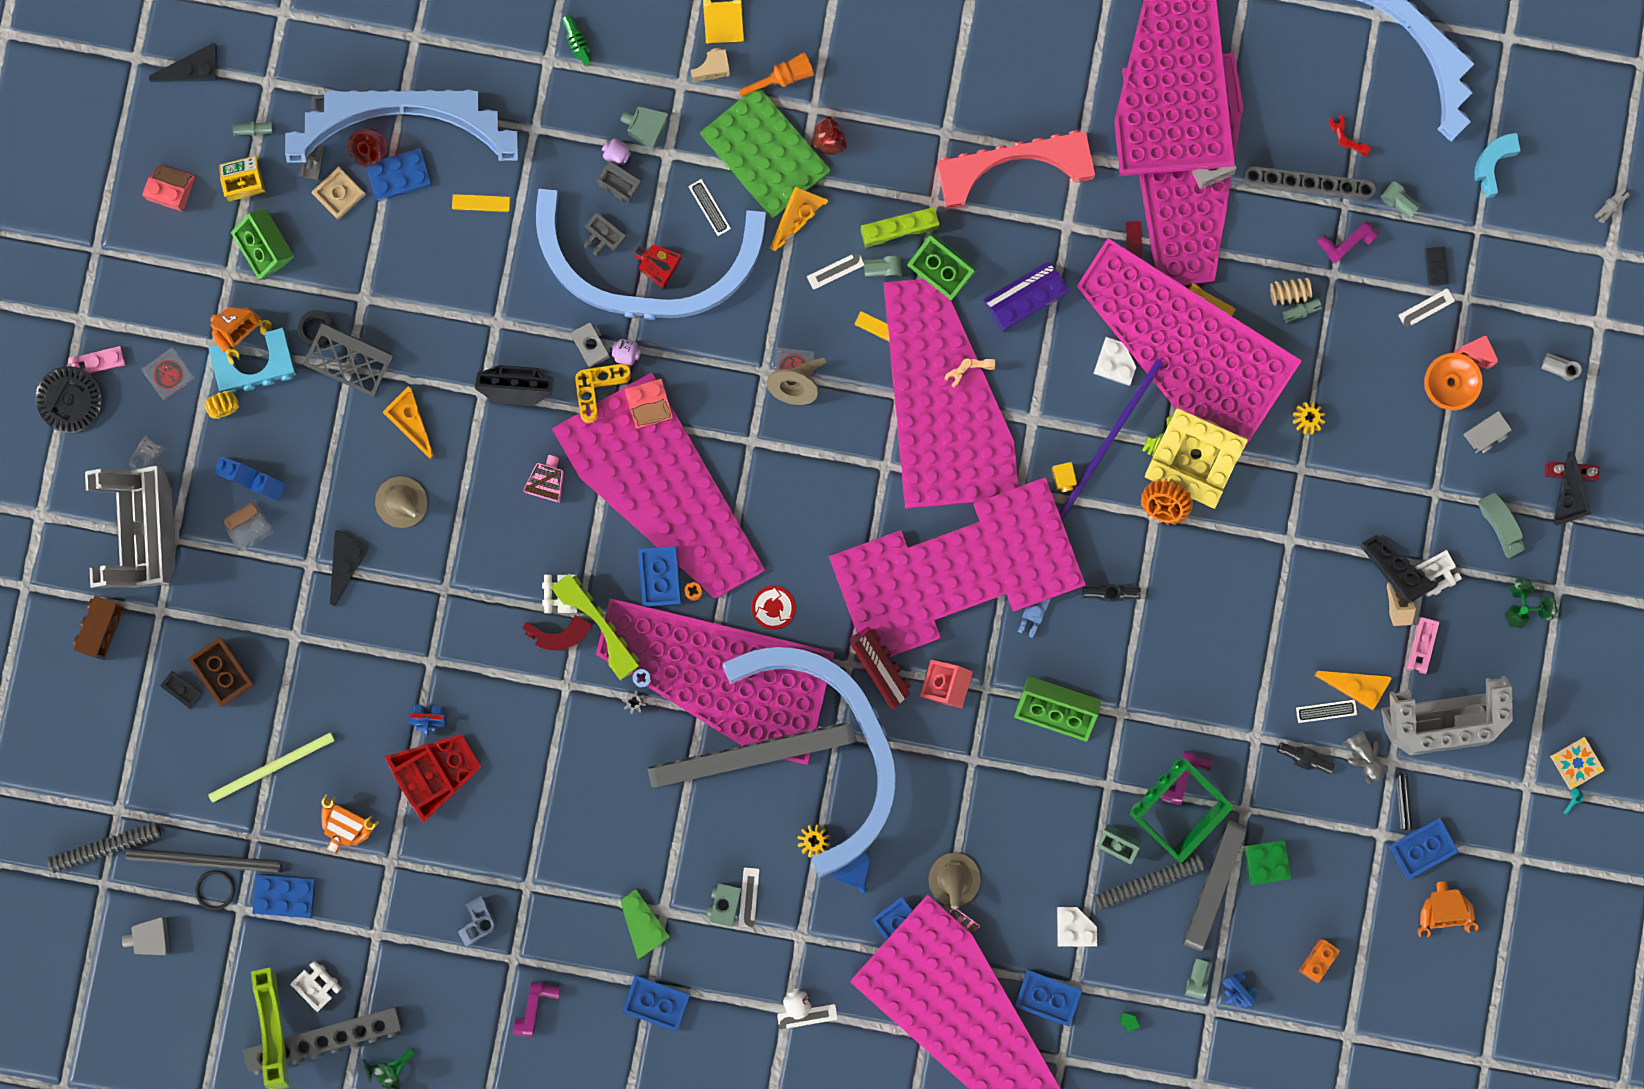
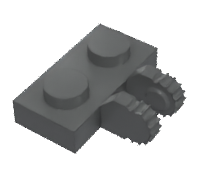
M597 212L584 226L592 233L584 244L586 249L593 244L596 238L601 241L593 251L595 256L604 249L605 245L612 251H615L626 238L622 232Z

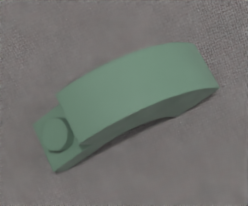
M1492 493L1477 501L1483 517L1495 530L1505 556L1511 558L1525 550L1521 539L1523 537L1522 532L1512 513L1499 496Z

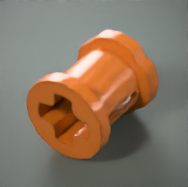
M695 582L686 585L684 590L686 597L691 601L700 599L702 596L700 585ZM697 587L698 594L690 596V591L688 590Z

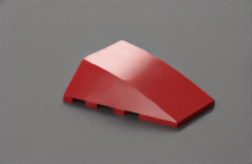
M462 734L384 756L393 777L412 809L423 823L481 768Z

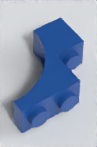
M222 456L217 462L213 473L278 502L286 486L285 483L269 475L260 473Z

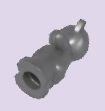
M1360 731L1342 743L1352 752L1353 757L1348 759V763L1364 767L1362 773L1366 777L1368 784L1381 780L1385 773H1387V767L1376 760L1379 749L1378 742L1374 741L1370 745L1364 731Z

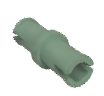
M250 121L248 124H233L234 136L273 134L272 122L255 123Z
M1318 298L1305 304L1300 303L1297 304V307L1282 312V315H1284L1283 319L1286 323H1289L1300 317L1305 318L1308 314L1321 310L1322 306Z

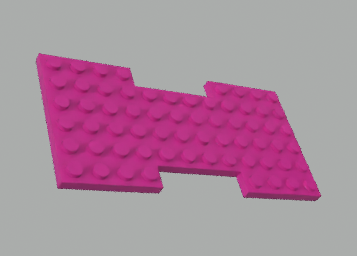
M1046 477L974 503L973 505L980 522L908 548L900 530L829 556L856 632L858 633L868 626L871 630L875 629L881 638L878 640L881 646L885 645L891 654L888 657H892L941 639L934 620L1005 594H1007L1012 611L1015 612L1085 586Z

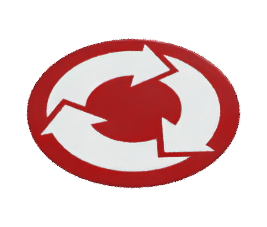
M768 586L761 589L755 595L751 607L756 622L762 627L771 630L781 629L788 625L794 617L796 608L792 595L786 589L779 586Z

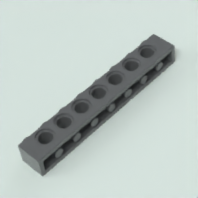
M398 1007L284 1038L285 1047L290 1049V1055L286 1057V1061H292L293 1064L303 1062L304 1057L311 1056L314 1059L323 1056L325 1051L330 1050L331 1054L342 1051L343 1046L349 1045L350 1048L361 1046V1041L376 1042L380 1040L379 1036L386 1034L388 1038L399 1035L398 1031L403 1030ZM378 1020H382L385 1023L383 1031H379L376 1028ZM360 1025L366 1028L365 1036H360L357 1033V1028ZM340 1031L347 1033V1040L345 1042L340 1041L338 1038ZM321 1036H325L328 1039L326 1047L321 1046L319 1043ZM303 1041L309 1044L307 1052H303L300 1048V1044ZM263 1044L243 1049L248 1073L253 1071L255 1075L263 1073Z

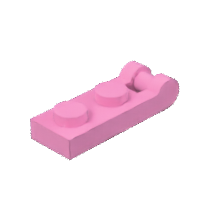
M121 346L68 359L69 365L80 368V363H85L86 368L83 370L90 374L126 366Z
M1423 617L1419 618L1406 669L1411 671L1415 669L1419 670V673L1426 674L1439 622ZM1416 658H1423L1422 663L1416 662Z

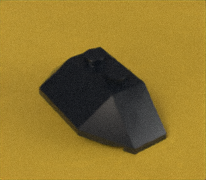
M497 365L485 371L477 372L475 389L494 403L534 406L552 395L554 378L534 367Z

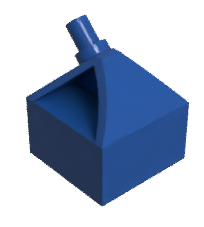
M864 851L848 865L832 872L835 880L855 886L861 893H866L865 880L870 860Z

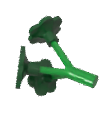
M1517 579L1515 584L1510 585L1513 597L1522 598L1523 606L1513 605L1505 613L1509 626H1516L1519 629L1523 628L1525 623L1529 621V616L1526 614L1529 610L1539 611V617L1546 620H1552L1554 615L1557 614L1558 608L1556 607V600L1553 598L1543 597L1537 606H1529L1527 604L1526 598L1534 592V586H1532L1530 580Z
M408 1049L398 1060L388 1063L382 1062L379 1065L370 1066L367 1060L363 1059L369 1083L372 1082V1074L375 1073L377 1081L380 1084H385L382 1085L383 1088L400 1089L398 1086L402 1066L415 1054L413 1050Z

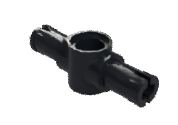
M1116 584L1100 585V587H1082V592H1089L1083 593L1082 599L1094 598L1107 602L1123 601V599H1141V594H1134L1141 593L1140 587L1124 588ZM1108 588H1113L1116 591L1115 598L1108 597Z
M1280 742L1277 752L1291 758L1296 766L1306 770L1317 769L1327 774H1331L1334 770L1335 764L1321 759L1317 752L1304 746L1295 748L1283 742Z

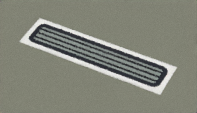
M702 179L688 186L717 236L731 229Z
M1355 700L1296 708L1298 723L1357 715Z

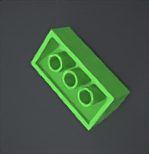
M1028 676L1014 718L1087 742L1097 719L1101 700Z

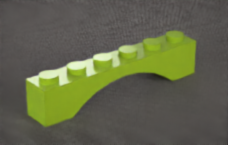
M566 575L554 584L551 589L564 605L583 611L598 624L608 646V665L622 681L639 668L637 663L640 660L634 652L629 654L626 650L628 644L622 637L617 638L614 634L617 631L611 622H605L602 618L605 616L604 612L599 606L596 608L593 606L591 601L594 599L588 591L583 592L579 586L582 583L577 576Z
M271 968L251 971L253 992L262 1032L264 1086L267 1089L287 1088L290 1086L276 973Z

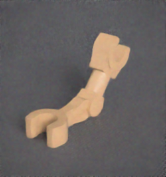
M964 359L957 369L946 374L945 380L947 381L950 377H954L956 380L952 386L956 387L962 378V374L968 368L981 367L995 370V360L986 359L978 361L975 359Z

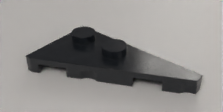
M212 43L149 75V81H217L216 43Z
M1573 451L1567 453L1553 523L1556 526L1591 514L1575 452Z
M338 530L335 531L330 593V604L336 606L369 550L368 547Z

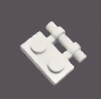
M1447 550L1415 566L1417 570L1421 569L1426 573L1425 576L1431 581L1442 574L1445 577L1443 581L1438 583L1437 588L1426 594L1427 597L1433 594L1437 595L1442 589L1448 586L1452 587L1456 585L1457 581L1461 580L1459 573L1452 575L1449 571L1456 566Z
M544 575V583H542V589H544V600H542L544 614H552V606H558V614H577V608L564 605L559 598L558 600H552L551 587L556 583L552 582V575ZM557 575V582L566 575Z
M313 961L310 967L314 972L310 975L304 970L291 985L319 1012L332 999L327 992L332 989L337 994L342 988L337 983V979L335 977L332 978L325 971L326 968L323 965ZM318 976L327 983L324 987L315 980Z

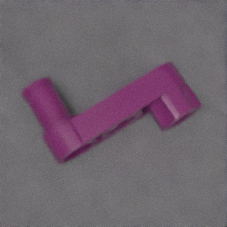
M1366 220L1340 246H1335L1325 234L1316 243L1328 254L1329 259L1335 264L1360 239L1369 245L1380 233Z
M1184 750L1182 758L1187 760L1193 767L1210 771L1212 759L1200 757L1196 753ZM1187 770L1179 776L1174 786L1171 785L1163 793L1161 801L1181 805L1190 774Z
M531 981L525 1019L515 1018L513 1035L533 1038L539 998L543 996L559 999L560 987Z

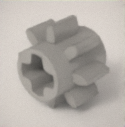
M635 691L634 695L627 692L628 698L622 699L623 702L627 703L624 710L630 708L632 715L634 710H638L641 713L640 707L646 706L641 701L645 696L638 697V691ZM636 697L639 705H635V708H632L629 701Z

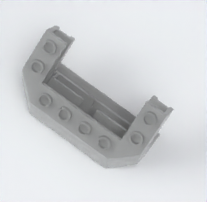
M153 466L132 471L100 468L85 471L86 491L116 493L120 566L105 565L100 566V568H90V587L122 589L170 584L176 567L172 489L164 468Z
M1506 676L1493 680L1486 678V693L1415 703V699H1411L1410 690H1405L1402 693L1390 692V707L1381 708L1385 732L1393 744L1410 756L1487 745L1494 741L1513 721L1512 686Z

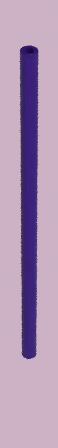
M1157 359L1059 511L1062 521L1163 364L1160 360Z

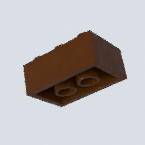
M94 595V598H91L88 603L87 609L89 611L87 616L83 617L80 628L82 629L80 634L74 639L73 646L75 647L73 650L105 660L125 606Z
M218 637L188 658V661L220 707L225 708L257 686L226 640L222 637Z

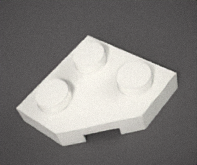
M1106 337L1093 374L1130 386L1136 365L1122 342Z
M1057 907V946H1097V926L1078 907Z

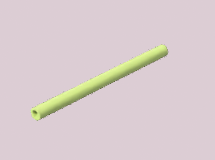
M330 732L208 794L209 798L213 803L330 744L335 739Z

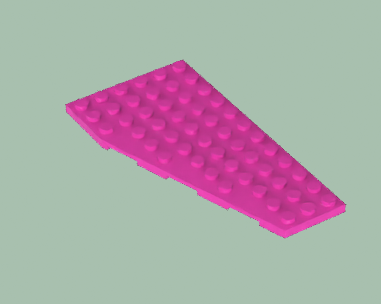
M1144 0L1114 121L1120 176L1234 167L1216 0Z
M1233 52L1222 55L1235 161L1243 102L1235 54ZM1123 68V69H1122L1123 79H1124V80H1125L1127 68ZM1191 170L1139 174L1154 268L1183 286L1215 281L1232 176L1200 190Z
M1109 238L1077 285L1078 289L1147 374L1157 359L1163 362L1153 381L1175 409L1179 406L1188 413L1215 422L1232 433L1248 437L1245 447L1301 363V360Z
M925 279L885 282L884 293L905 509L976 503L1017 488L1018 477L1014 440L981 367L968 368L962 374V378L956 387L952 386L956 380L954 377H950L947 381L945 380L946 374L957 369L964 359L977 360L951 300Z
M652 372L598 402V418L593 423L584 422L579 413L552 428L580 479L656 547L677 546L679 567L713 598L716 599L765 571L670 403L669 406L673 419L636 429L624 389L655 381L656 379ZM590 407L587 408L588 417L591 416Z
M610 598L605 622L613 624L617 630L614 634L618 639L622 637L628 644L626 650L629 654L634 652L640 660L637 663L639 666L637 670L644 669L650 674L651 682L647 687L740 745L816 729L827 682L802 671L776 669L751 675L730 685L723 669V663L743 654L765 648L782 647L805 650L824 657L831 662L834 652ZM601 632L596 655L609 662L607 642L603 632ZM639 674V675L637 676L638 679H639L638 681H639V682L643 681V682L645 683V682H646V679H645L646 674H643V675H640V674ZM810 753L784 758V760L808 765Z

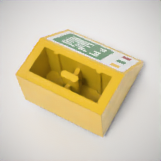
M257 156L219 165L224 197L228 201L266 192Z

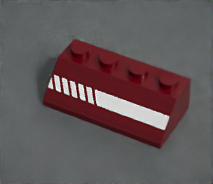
M868 626L850 637L849 640L857 656L893 710L911 694L909 690L911 685L906 677L901 678L898 673L901 669L896 661L892 663L888 656L891 654L885 645L881 646L878 640L881 638L875 629L871 630Z

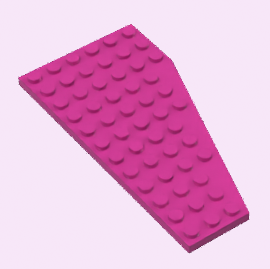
M927 894L850 980L857 989L969 1089H1061L972 933L930 895Z

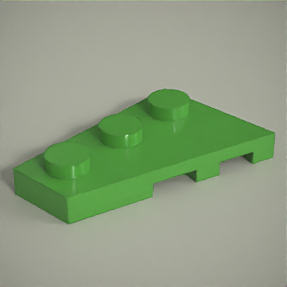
M636 889L620 900L639 960L670 936Z

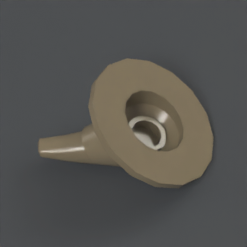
M824 357L813 359L790 370L774 371L768 377L766 382L767 388L774 397L785 403L793 405L810 404L816 400L819 393L817 384L810 377L816 369L826 364L827 360Z
M398 476L390 478L380 486L376 493L375 506L377 513L385 523L392 527H412L422 520L427 511L428 500L425 490L418 482L409 477Z
M956 852L948 853L938 858L931 867L928 878L930 890L934 897L942 904L951 906L952 909H958L959 906L970 902L977 894L981 882L979 869L975 862L968 856Z

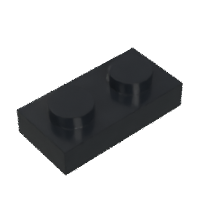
M1445 246L1425 248L1428 286L1448 285Z
M171 671L160 685V687L191 710L203 696V693L174 671Z

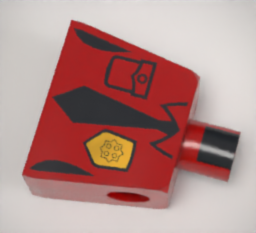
M654 244L650 247L649 251L638 247L634 253V257L642 261L639 266L640 271L662 289L665 288L682 260L680 254Z

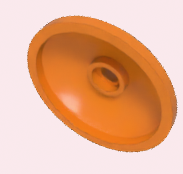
M1459 353L1444 354L1436 358L1427 368L1424 377L1425 391L1430 400L1438 407L1446 410H1460L1471 405L1479 396L1482 388V374L1478 365L1468 356ZM1450 378L1454 380V384L1452 386L1448 384V380Z

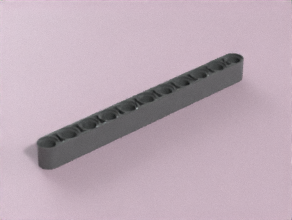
M849 721L648 767L647 771L651 787H660L847 745L857 740L853 723Z

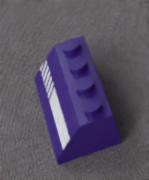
M1047 262L985 298L983 301L1001 331L1005 332L1066 296L1070 290L1061 275Z

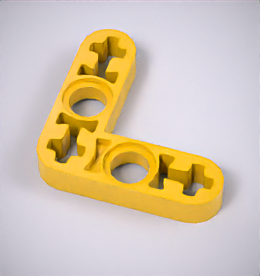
M617 364L584 369L576 374L579 410L584 422L593 423L598 418L594 388L628 382L631 378V372L627 365ZM620 371H624L623 377L620 376ZM601 373L609 375L606 380H599L598 376ZM584 376L587 378V387L583 386L582 377ZM584 393L592 394L589 400L581 398ZM586 406H590L591 416L589 417L587 416Z

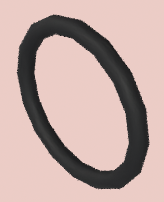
M218 870L208 871L203 874L195 886V896L199 904L205 909L212 911L227 907L235 894V886L231 877L225 872ZM218 874L228 880L231 886V893L229 899L224 904L213 907L202 901L199 896V887L204 878L209 875Z

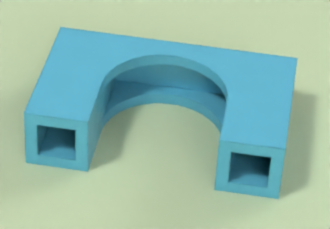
M280 328L264 333L269 350V361L261 372L253 375L239 372L235 362L230 364L227 353H223L218 345L208 347L219 392L232 391L236 394L237 390L244 389V391L255 389L256 385L263 384V386L274 384L275 380L287 381L292 379V376L297 375L286 331Z

